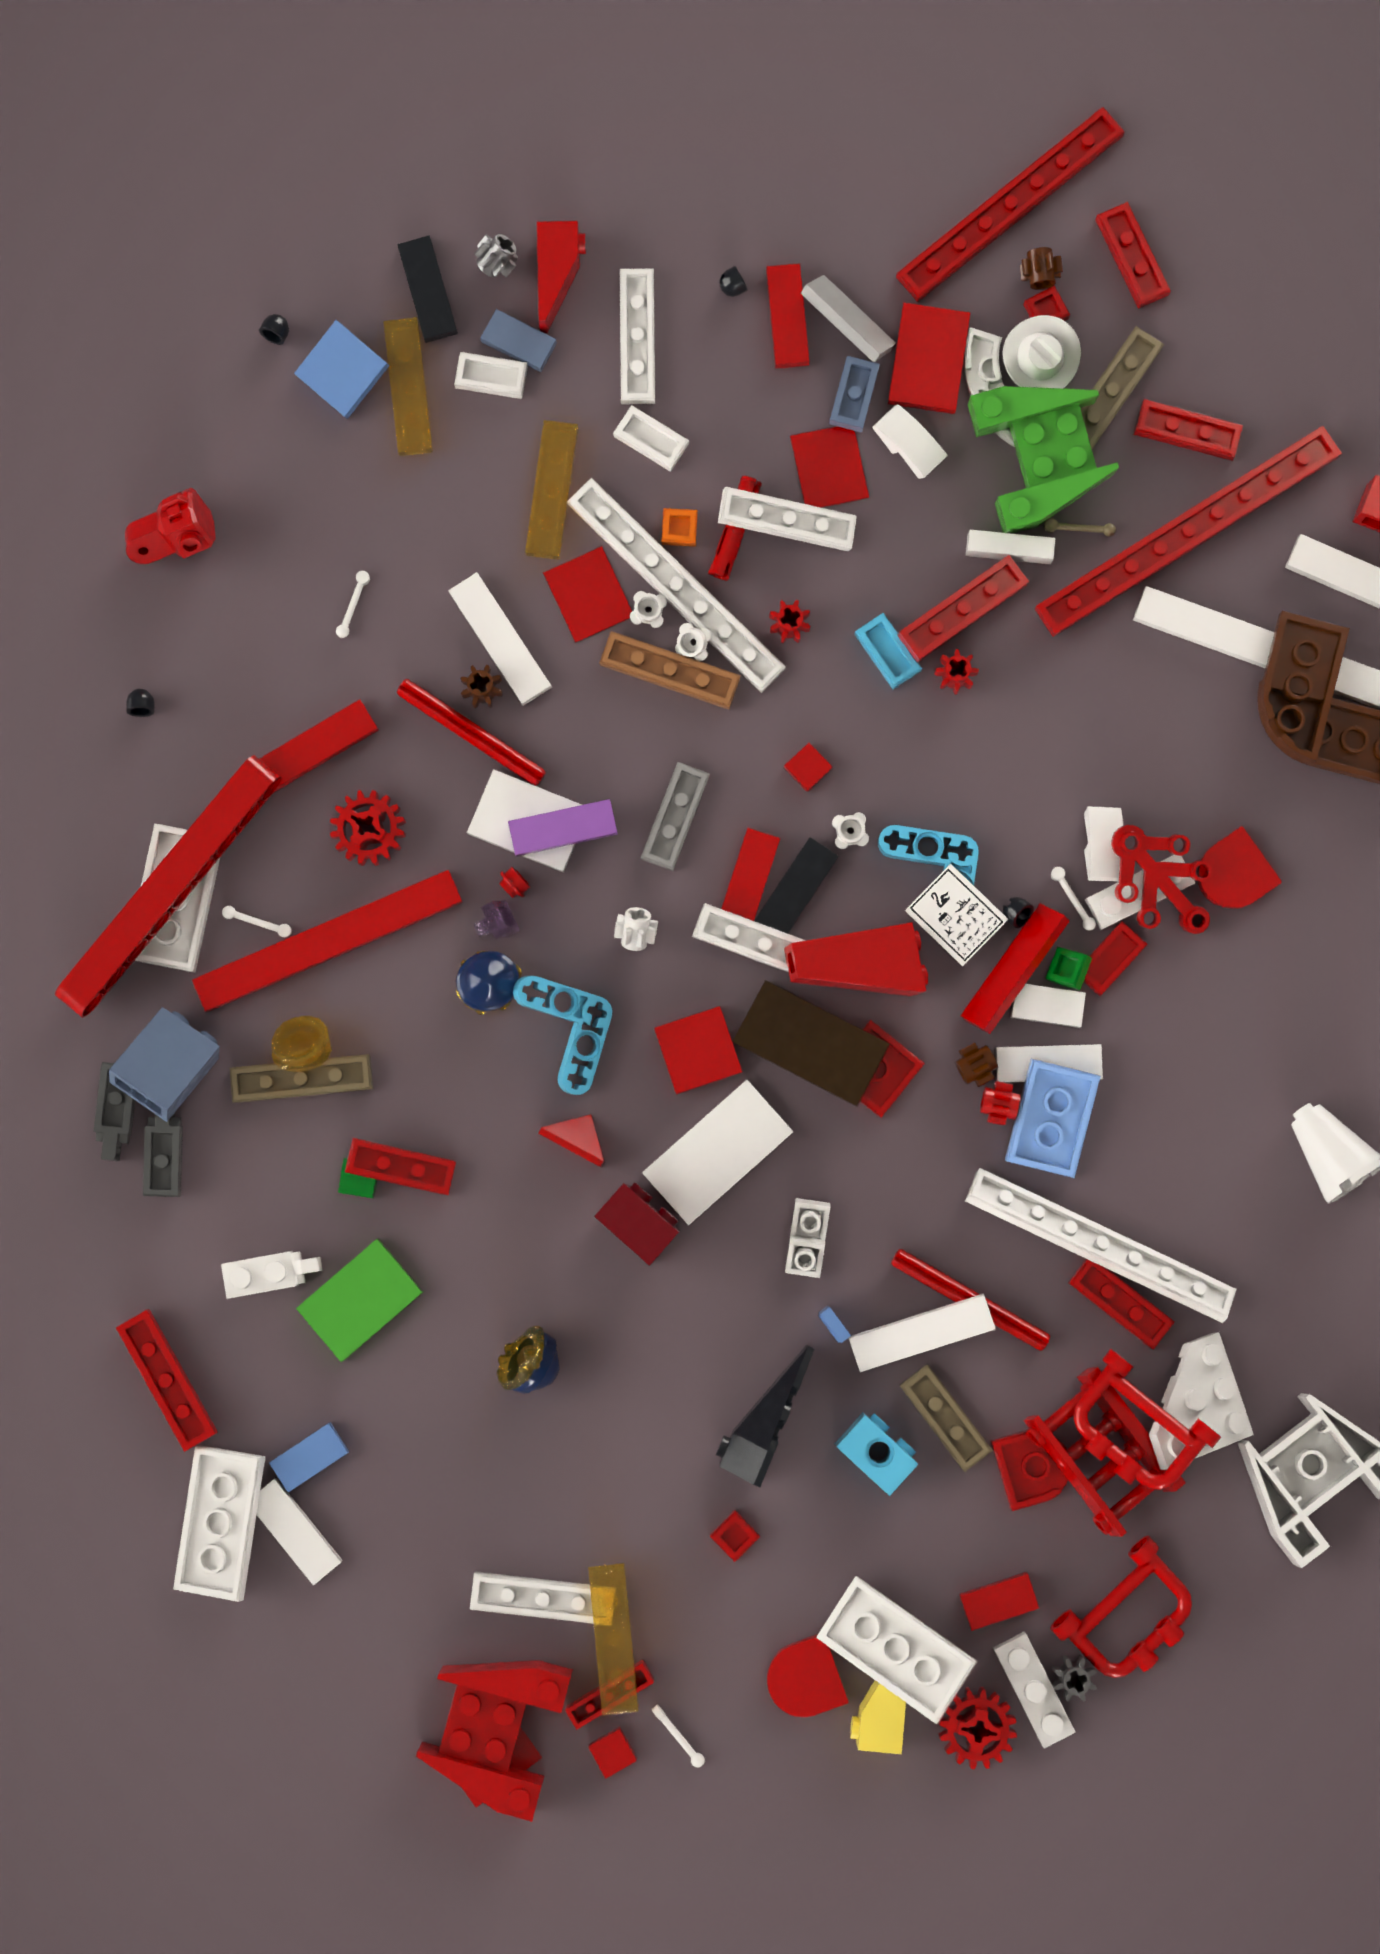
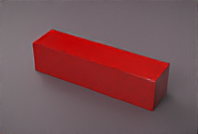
M642 1659L568 1704L565 1711L577 1730L652 1685L654 1677Z

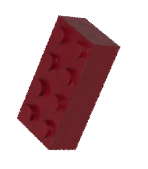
M623 1183L594 1217L650 1266L680 1232L675 1227L679 1220L664 1207L657 1211L651 1206L649 1202L653 1197L637 1183H634L631 1187Z

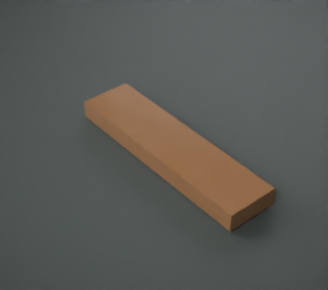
M613 631L610 632L599 662L600 666L728 710L741 675Z

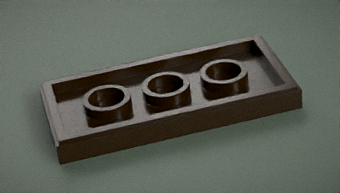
M766 980L733 1040L734 1044L858 1107L890 1046L889 1043Z

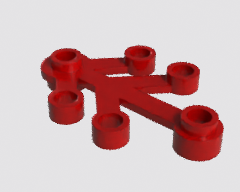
M1124 825L1118 828L1111 840L1114 853L1120 857L1119 884L1115 888L1116 898L1125 903H1131L1137 899L1139 891L1133 883L1136 861L1144 871L1141 910L1137 914L1139 925L1148 929H1153L1159 925L1161 915L1156 910L1157 889L1159 888L1180 912L1179 924L1184 931L1193 934L1204 932L1210 924L1209 913L1203 907L1192 905L1168 876L1191 877L1195 881L1205 882L1211 878L1213 873L1210 863L1202 860H1196L1192 863L1156 862L1146 850H1168L1173 855L1183 856L1190 850V840L1186 836L1174 834L1170 837L1146 836L1143 830L1135 825ZM1129 836L1135 839V845L1131 849L1125 846V840ZM1180 838L1183 841V848L1180 851H1176L1173 845L1175 840ZM1202 864L1205 867V874L1202 877H1198L1196 875V868ZM1125 886H1130L1132 891L1128 898H1123L1121 894ZM1151 911L1154 919L1152 923L1146 924L1144 922V915ZM1200 914L1202 918L1201 924L1195 927L1192 924V918L1194 915Z

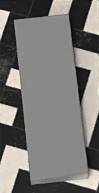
M825 275L809 282L802 290L801 294L872 362H876L890 353L897 344Z
M677 762L641 855V860L674 871L709 780V773Z

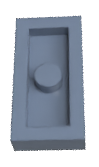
M851 356L846 357L830 417V425L858 432L863 431L880 364Z

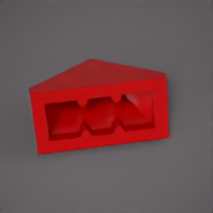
M591 1114L541 1127L538 1134L601 1168L604 1165V1156Z

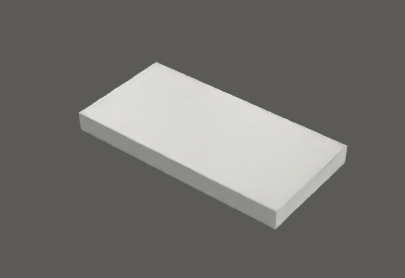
M154 823L141 886L186 833V829ZM220 858L135 961L196 973Z
M746 1080L642 1173L681 1218L690 1225L790 1136L793 1131L752 1084Z
M202 1445L195 1446L173 1590L237 1602L244 1600L265 1456Z
M855 1576L816 1637L935 1724L939 1723L977 1663V1660L858 1576Z

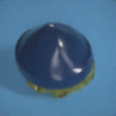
M477 951L472 957L461 962V967L455 980L456 994L465 1006L475 1010L479 1015H485L486 1012L497 1009L505 1010L514 998L513 986L521 978L522 970L507 955L501 952Z
M535 1325L528 1328L513 1343L505 1344L504 1351L506 1354L498 1357L499 1367L496 1375L499 1384L505 1390L526 1394L553 1383L560 1370L556 1340L545 1333L542 1327Z

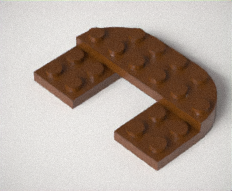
M1281 611L1278 616L1263 680L1259 682L1258 711L1266 733L1281 751L1300 763L1380 784V710L1333 698L1350 628Z

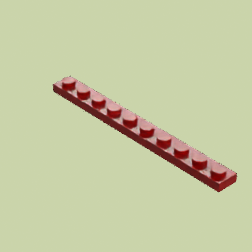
M1324 426L1319 427L1036 605L1035 611L1052 637L1058 635L1336 460L1342 454Z

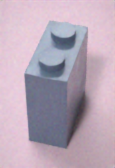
M162 1007L109 1069V1082L167 1122L218 1061L220 1046L217 1045L216 1039L205 1031L198 1032L189 1026L188 1020L176 1011L171 1013Z

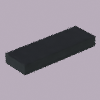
M430 235L397 244L425 343L458 334Z
M810 837L762 908L755 922L788 934L839 856Z

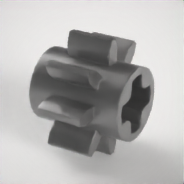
M486 234L478 243V250L474 253L478 257L476 262L479 269L487 276L497 277L501 272L507 277L516 267L515 262L518 259V256L515 255L516 246L505 235L497 234L492 239Z
M1064 1655V1664L1060 1668L1052 1667V1670L1059 1677V1680L1055 1681L1052 1685L1055 1690L1065 1688L1064 1698L1066 1701L1069 1702L1072 1695L1079 1696L1084 1702L1086 1701L1085 1693L1089 1689H1097L1090 1680V1677L1097 1672L1094 1667L1083 1668L1085 1665L1083 1656L1080 1655L1076 1662ZM1076 1671L1079 1675L1077 1677L1079 1682L1077 1685H1072L1070 1682V1673Z

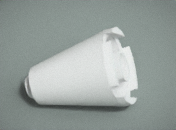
M1308 1103L1293 1114L1296 1120L1291 1126L1321 1193L1328 1204L1337 1201L1360 1186L1370 1176L1369 1173L1373 1176L1380 1171V1154L1322 1105L1319 1104L1313 1107L1311 1103Z

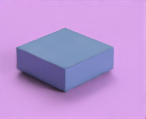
M829 1306L818 1312L819 1318L838 1343H842L851 1336Z

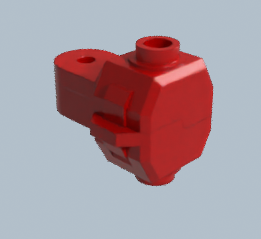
M191 487L163 499L156 512L131 522L125 529L126 554L131 561L138 564H150L174 553L184 559L210 548L216 540L215 523L211 511L196 490Z

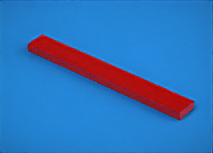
M1104 107L1100 108L897 272L896 278L912 297L919 302L1123 137L1125 131Z
M446 870L192 979L204 1011L209 1012L459 905L463 901L450 871Z

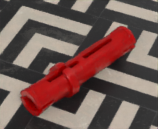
M742 476L738 489L759 493L762 483L755 478ZM725 525L714 560L708 571L709 575L720 580L729 581L745 532L744 528Z

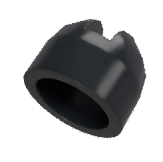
M736 266L731 267L721 275L720 287L727 296H738L748 290Z
M278 314L270 315L263 321L259 332L269 342L282 345L289 333L287 320Z
M145 689L133 690L127 697V714L135 717L153 715L155 712L154 698Z
M1013 897L1009 899L1011 903L1008 907L1003 906V914L1008 918L1007 921L1015 928H1020L1025 925L1033 914L1034 907L1025 899Z

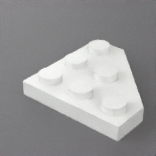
M1211 1333L1184 1343L1178 1356L1181 1358L1175 1376L1170 1377L1161 1402L1164 1404L1163 1409L1188 1429L1199 1418L1221 1436L1213 1448L1206 1444L1196 1456L1198 1458L1254 1434L1220 1333ZM1157 1422L1153 1423L1149 1437L1160 1470H1167L1186 1445Z

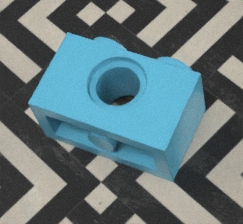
M862 1412L834 1444L890 1496L918 1465L916 1460L912 1458L916 1451L901 1437L895 1442L888 1436L886 1432L890 1427L875 1413L869 1418ZM875 1442H884L888 1446V1454L882 1460H873L869 1456V1449Z

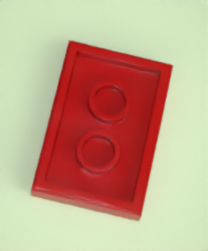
M903 302L888 404L955 414L971 312Z

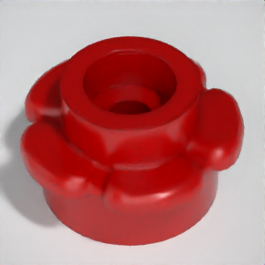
M513 866L506 872L501 871L500 874L503 877V880L499 882L501 887L512 898L517 894L522 898L525 897L524 893L531 886Z

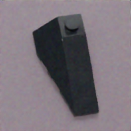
M806 1345L733 1429L730 1438L725 1435L723 1436L716 1452V1456L721 1457L719 1462L721 1468L755 1486L761 1487L778 1445V1432L780 1429L782 1430L787 1422L792 1407V1398L798 1393L813 1355L814 1349Z

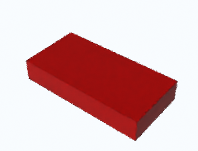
M1121 921L1090 954L1092 961L1084 983L1101 996L1148 944Z
M1027 1572L959 1594L971 1631L1039 1609Z

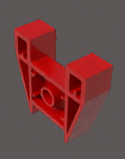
M541 1660L443 1666L437 1679L456 1684L457 1686L441 1745L436 1746L422 1742L416 1757L496 1812L532 1822L544 1775L510 1766L527 1704L557 1713L562 1712L573 1669Z

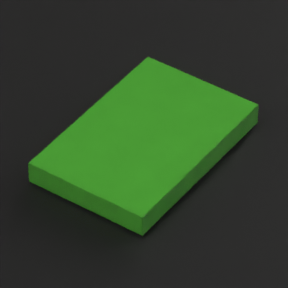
M376 1239L296 1309L339 1361L343 1362L419 1297L423 1291L383 1243Z

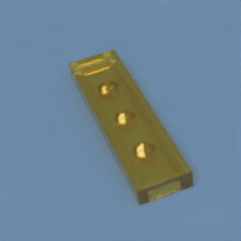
M414 317L383 321L387 358L390 365L389 376L399 456L433 452L418 319Z
M544 420L525 550L526 556L560 560L578 424Z
M625 1563L589 1566L602 1716L638 1712L639 1704Z

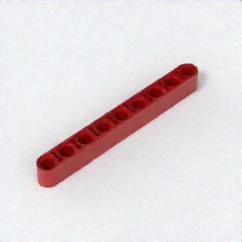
M255 755L249 757L57 987L55 996L82 1018L89 1015L275 792L281 783L282 777Z

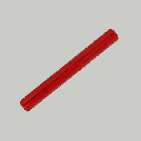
M405 679L397 690L401 698L530 784L537 786L545 776L543 768L411 680Z
M899 1249L891 1261L892 1266L954 1302L980 1295L903 1249ZM986 1298L994 1325L1039 1351H1043L1046 1348L1051 1337L1048 1333Z

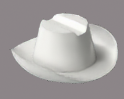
M1035 316L1020 322L1008 334L1003 346V361L1006 371L1013 382L1019 387L1063 389L1075 376L1080 363L1081 347L1076 332L1067 322L1054 316Z

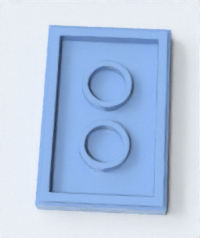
M1031 1058L1005 1161L1075 1178L1101 1076Z

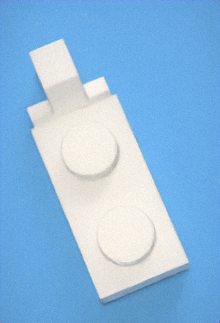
M289 1251L221 1264L227 1299L299 1286L298 1284L306 1283L304 1274L323 1271L321 1257L302 1260L300 1251Z

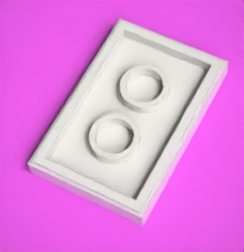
M493 769L467 834L515 853L508 821L580 806L582 804ZM575 844L521 856L564 873Z

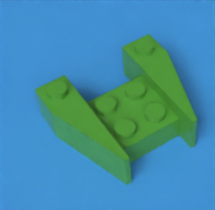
M1003 386L970 396L968 409L976 438L1010 428L1026 486L1025 489L998 496L995 502L1003 533L1014 534L1038 527L1112 477L1118 470V462L1099 468L1096 467L1080 409L1093 405L1099 396L1098 390Z

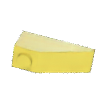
M874 1680L859 1705L858 1716H852L850 1738L856 1739L858 1750L902 1755L906 1702Z

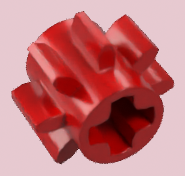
M797 599L793 605H786L781 600L779 613L770 611L769 614L771 620L777 621L776 624L770 627V633L778 632L781 635V643L783 644L787 638H794L799 643L801 630L804 632L810 631L811 626L803 622V620L810 616V610L801 611L798 607L799 600ZM789 616L791 620L796 619L795 627H791L789 623L784 624V617Z
M956 649L951 658L944 654L940 657V662L945 667L936 668L934 675L942 676L941 689L948 686L953 688L954 695H957L960 687L963 685L968 689L972 688L973 682L968 677L976 676L979 672L978 668H971L972 654L964 657L960 655L959 649ZM958 667L963 669L961 675L957 674L955 677L950 675L951 669L955 670Z
M997 1081L994 1083V1089L984 1088L980 1113L989 1114L988 1123L1004 1126L1006 1125L1007 1118L1016 1119L1020 1104V1094L1012 1092L1013 1084Z

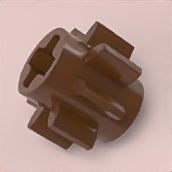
M1038 247L1029 250L1027 258L1022 259V264L1020 265L1021 281L1030 280V288L1034 290L1053 287L1056 284L1055 278H1061V272H1063L1061 255L1053 257L1052 249L1049 247Z
M472 665V673L469 677L460 678L461 682L468 687L461 692L463 698L472 696L474 708H477L479 703H487L491 708V700L494 696L502 697L503 695L502 691L495 687L496 684L502 681L501 676L495 675L491 677L489 665H486L484 670H476ZM478 681H483L486 685L487 690L481 693L477 689L476 683Z
M974 1042L959 1050L962 1058L956 1060L955 1065L967 1085L975 1081L977 1086L980 1087L995 1079L992 1071L999 1067L987 1045L978 1049Z

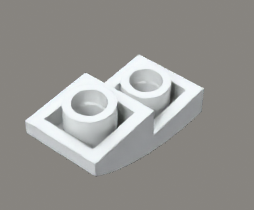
M898 404L872 427L892 454L899 452L918 479L925 478L948 456L930 433Z
M1088 806L1084 812L1088 839L1084 854L1088 880L1119 882L1120 857L1114 853L1111 840L1114 832L1123 826L1121 808Z
M800 1198L795 1199L785 1273L820 1278L830 1203Z

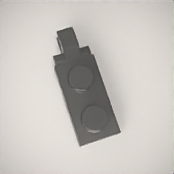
M102 1062L93 1132H96V1141L103 1142L101 1159L119 1161L122 1143L129 1144L130 1136L132 1135L136 1100L109 1082V1069L114 1063Z
M175 1113L167 1122L156 1114L155 1117H148V1125L144 1129L143 1196L181 1197L183 1126H181V1117H175Z

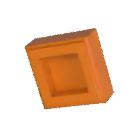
M663 508L662 545L696 547L698 510Z

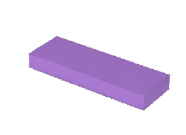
M610 799L508 821L516 857L618 835Z

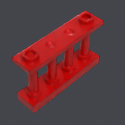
M1098 1367L1087 1368L1077 1376L1082 1384L1080 1386L1081 1391L1045 1421L1039 1415L1028 1416L1023 1421L1029 1427L1027 1434L1038 1447H1044L1094 1513L1093 1521L1098 1529L1105 1535L1122 1537L1127 1531L1119 1520L1156 1489H1149L1142 1484H1138L1109 1509L1096 1491L1117 1475L1113 1471L1117 1464L1110 1460L1087 1479L1075 1464V1461L1088 1451L1085 1446L1089 1441L1082 1436L1065 1450L1053 1435L1054 1431L1074 1416V1409L1078 1401L1101 1373ZM1110 1385L1096 1402L1104 1414L1102 1415L1103 1420L1094 1428L1105 1436L1112 1431H1118L1126 1442L1124 1444L1125 1449L1123 1450L1126 1454L1136 1461L1140 1460L1150 1473L1154 1475L1163 1474L1166 1470H1160L1149 1433L1114 1387ZM1180 1477L1173 1485L1162 1490L1163 1492H1176L1186 1482Z

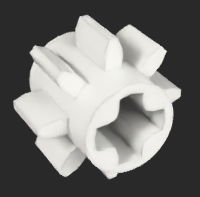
M629 908L625 911V915L618 914L614 938H622L621 944L628 950L641 951L647 947V943L654 944L658 921L651 920L650 912L643 908Z

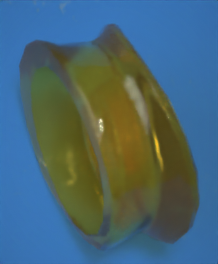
M312 1016L294 1017L284 1021L275 1030L271 1040L273 1061L280 1069L286 1071L301 1072L315 1069L329 1058L332 1051L327 1026L322 1020Z

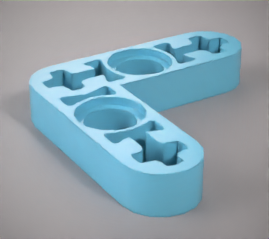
M890 825L880 833L878 848L884 856L944 866L943 871L952 864L974 886L979 850L976 841L971 837L900 825ZM892 833L898 834V840L908 842L910 839L909 834L915 835L916 837L912 844V854L906 853L908 849L906 845H898L896 850H890V845L884 842V838H890ZM932 838L938 845L937 852L932 856H925L920 853L918 843L921 839ZM944 840L950 841L947 848L958 849L961 843L966 844V850L971 851L972 854L966 856L964 861L958 860V854L947 852V859L940 858L944 850Z
M521 977L513 986V996L518 1004L574 1022L558 1073V1084L568 1094H584L590 1089L612 1018L611 1004L603 997L541 977ZM533 982V989L548 993L546 1001L540 997H530L529 1001H527V994L522 992L523 987L530 986ZM560 992L568 993L571 998V1006L564 1012L557 1010L554 1005V999ZM596 1003H598V1010L602 1011V1016L595 1017L592 1027L599 1028L598 1032L581 1030L582 1024L590 1026L592 1015L587 1013L588 1008L595 1007ZM587 1035L593 1040L594 1045L592 1052L583 1056L577 1051L576 1045L580 1037ZM572 1058L580 1061H589L587 1067L582 1065L579 1067L578 1076L583 1078L582 1083L575 1084L574 1088H571L572 1082L567 1080L569 1074H575L578 1064L571 1063Z

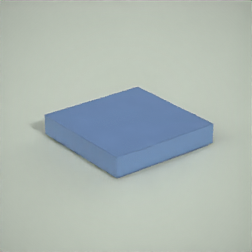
M335 320L294 374L348 419L390 365L344 325Z

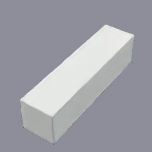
M970 529L967 535L966 556L1002 560L1010 555L1014 561L1051 565L1054 559L1055 538Z

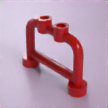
M1110 1349L1102 1359L1107 1366L1080 1398L1074 1409L1073 1420L1076 1429L1089 1441L1085 1448L1100 1461L1107 1456L1115 1462L1117 1466L1113 1471L1131 1485L1136 1479L1140 1484L1149 1489L1161 1490L1168 1488L1181 1477L1206 1444L1213 1448L1221 1436L1199 1418L1190 1429L1185 1427L1125 1379L1134 1366ZM1110 1385L1186 1445L1163 1474L1154 1475L1147 1471L1135 1459L1126 1454L1089 1423L1088 1413Z
M1149 1535L1137 1541L1128 1552V1556L1138 1566L1082 1620L1069 1609L1062 1613L1050 1627V1630L1061 1641L1068 1638L1099 1672L1108 1677H1125L1137 1667L1143 1672L1151 1669L1159 1659L1154 1651L1163 1642L1168 1647H1172L1182 1639L1185 1632L1180 1626L1191 1613L1192 1599L1190 1592L1156 1554L1159 1546ZM1154 1572L1176 1596L1178 1600L1177 1608L1171 1615L1162 1618L1148 1637L1136 1643L1124 1660L1119 1663H1111L1086 1636Z

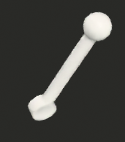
M359 571L356 574L357 585L342 624L336 628V634L340 638H345L349 635L348 626L363 586L370 582V576L366 571Z
M1055 867L1051 871V878L1054 881H1059L1081 916L1083 928L1088 931L1093 930L1096 927V921L1087 915L1065 880V870L1062 867Z
M229 905L225 906L222 910V915L226 919L236 918L278 932L282 938H288L292 934V928L287 924L279 926L237 912L234 907Z
M658 1704L653 1707L652 1712L661 1720L691 1757V1764L694 1767L703 1766L705 1762L704 1756L701 1753L695 1752Z

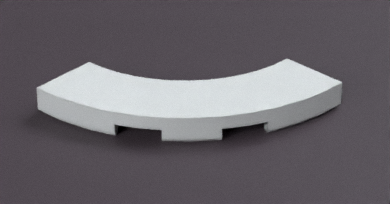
M971 327L968 331L964 353V373L970 396L1004 386L999 365V350L1002 337ZM1010 428L995 432L1001 439L1015 447Z

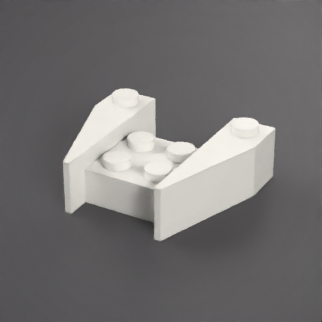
M1301 1393L1297 1397L1311 1413L1308 1417L1261 1453H1258L1249 1441L1240 1440L1237 1443L1270 1535L1293 1565L1303 1568L1330 1547L1307 1516L1359 1476L1374 1496L1380 1500V1442L1312 1395Z

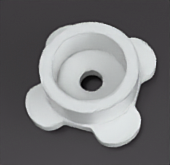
M644 591L637 592L633 597L635 605L634 611L630 613V620L635 625L646 623L650 624L653 628L660 627L663 624L662 611L667 605L666 598L661 594L656 596ZM651 607L652 611L648 613L645 611V608Z
M691 623L682 624L679 628L680 634L675 646L676 653L683 656H693L697 661L705 660L708 656L706 648L708 641L712 639V632L708 628H694ZM692 639L696 640V645L691 644Z
M857 812L854 815L845 817L842 815L834 817L832 826L836 829L837 838L835 839V845L838 848L846 849L848 845L855 844L862 847L868 843L869 836L865 833L864 824L866 817L864 814ZM853 828L854 832L849 834L847 829Z

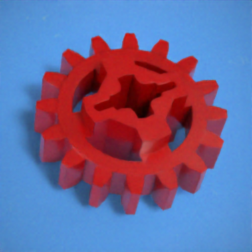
M359 790L357 791V799L354 801L349 796H345L347 806L343 808L336 805L335 810L340 816L339 818L330 819V823L337 827V830L330 833V837L332 839H340L335 848L339 852L348 849L345 855L348 861L358 856V864L360 866H364L368 858L377 866L379 865V857L382 855L387 860H391L389 850L393 848L400 851L401 847L396 840L397 838L406 837V833L398 827L406 823L405 818L395 816L401 810L397 804L389 807L391 798L388 795L378 800L376 790H372L369 797H365L364 793ZM371 806L368 811L355 812L361 807ZM386 814L390 819V833H387L383 826ZM356 821L367 825L372 823L380 835L368 831L364 833ZM346 823L352 826L353 834L350 837V842L346 836ZM381 844L378 848L365 850L368 845Z
M966 1687L965 1697L960 1698L956 1695L953 1699L955 1704L949 1706L946 1710L947 1718L942 1717L939 1721V1725L946 1728V1730L938 1733L941 1741H950L944 1749L948 1755L955 1751L957 1752L955 1760L959 1765L965 1759H968L969 1766L973 1770L977 1766V1761H982L985 1768L989 1769V1759L994 1757L996 1761L1001 1763L1003 1759L1000 1752L1002 1750L1012 1752L1013 1748L1007 1740L1008 1738H1017V1733L1009 1728V1726L1017 1721L1014 1715H1005L1011 1708L1007 1701L998 1705L1000 1696L997 1692L994 1691L990 1697H987L985 1688L980 1687L977 1695H973L970 1688ZM971 1706V1709L964 1715H958L963 1709ZM988 1707L998 1714L1001 1723L988 1718ZM977 1721H981L985 1729H979L978 1734L974 1735L970 1727H975ZM954 1732L966 1737L967 1749L957 1742ZM992 1740L996 1741L991 1747L983 1750L984 1746Z

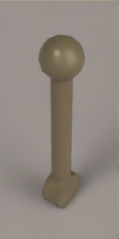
M1049 518L1044 524V529L1047 533H1054L1056 530L1104 533L1108 537L1116 533V527L1111 523H1107L1104 526L1058 523L1055 519Z

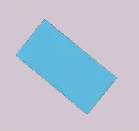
M882 613L856 630L854 635L894 690L921 672L922 667L913 658L897 636L898 633L885 614Z

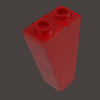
M913 922L794 942L784 948L790 982L903 996L921 994L926 991L925 985L928 984V972L925 965H921L918 952L921 950V938L917 930L914 931Z

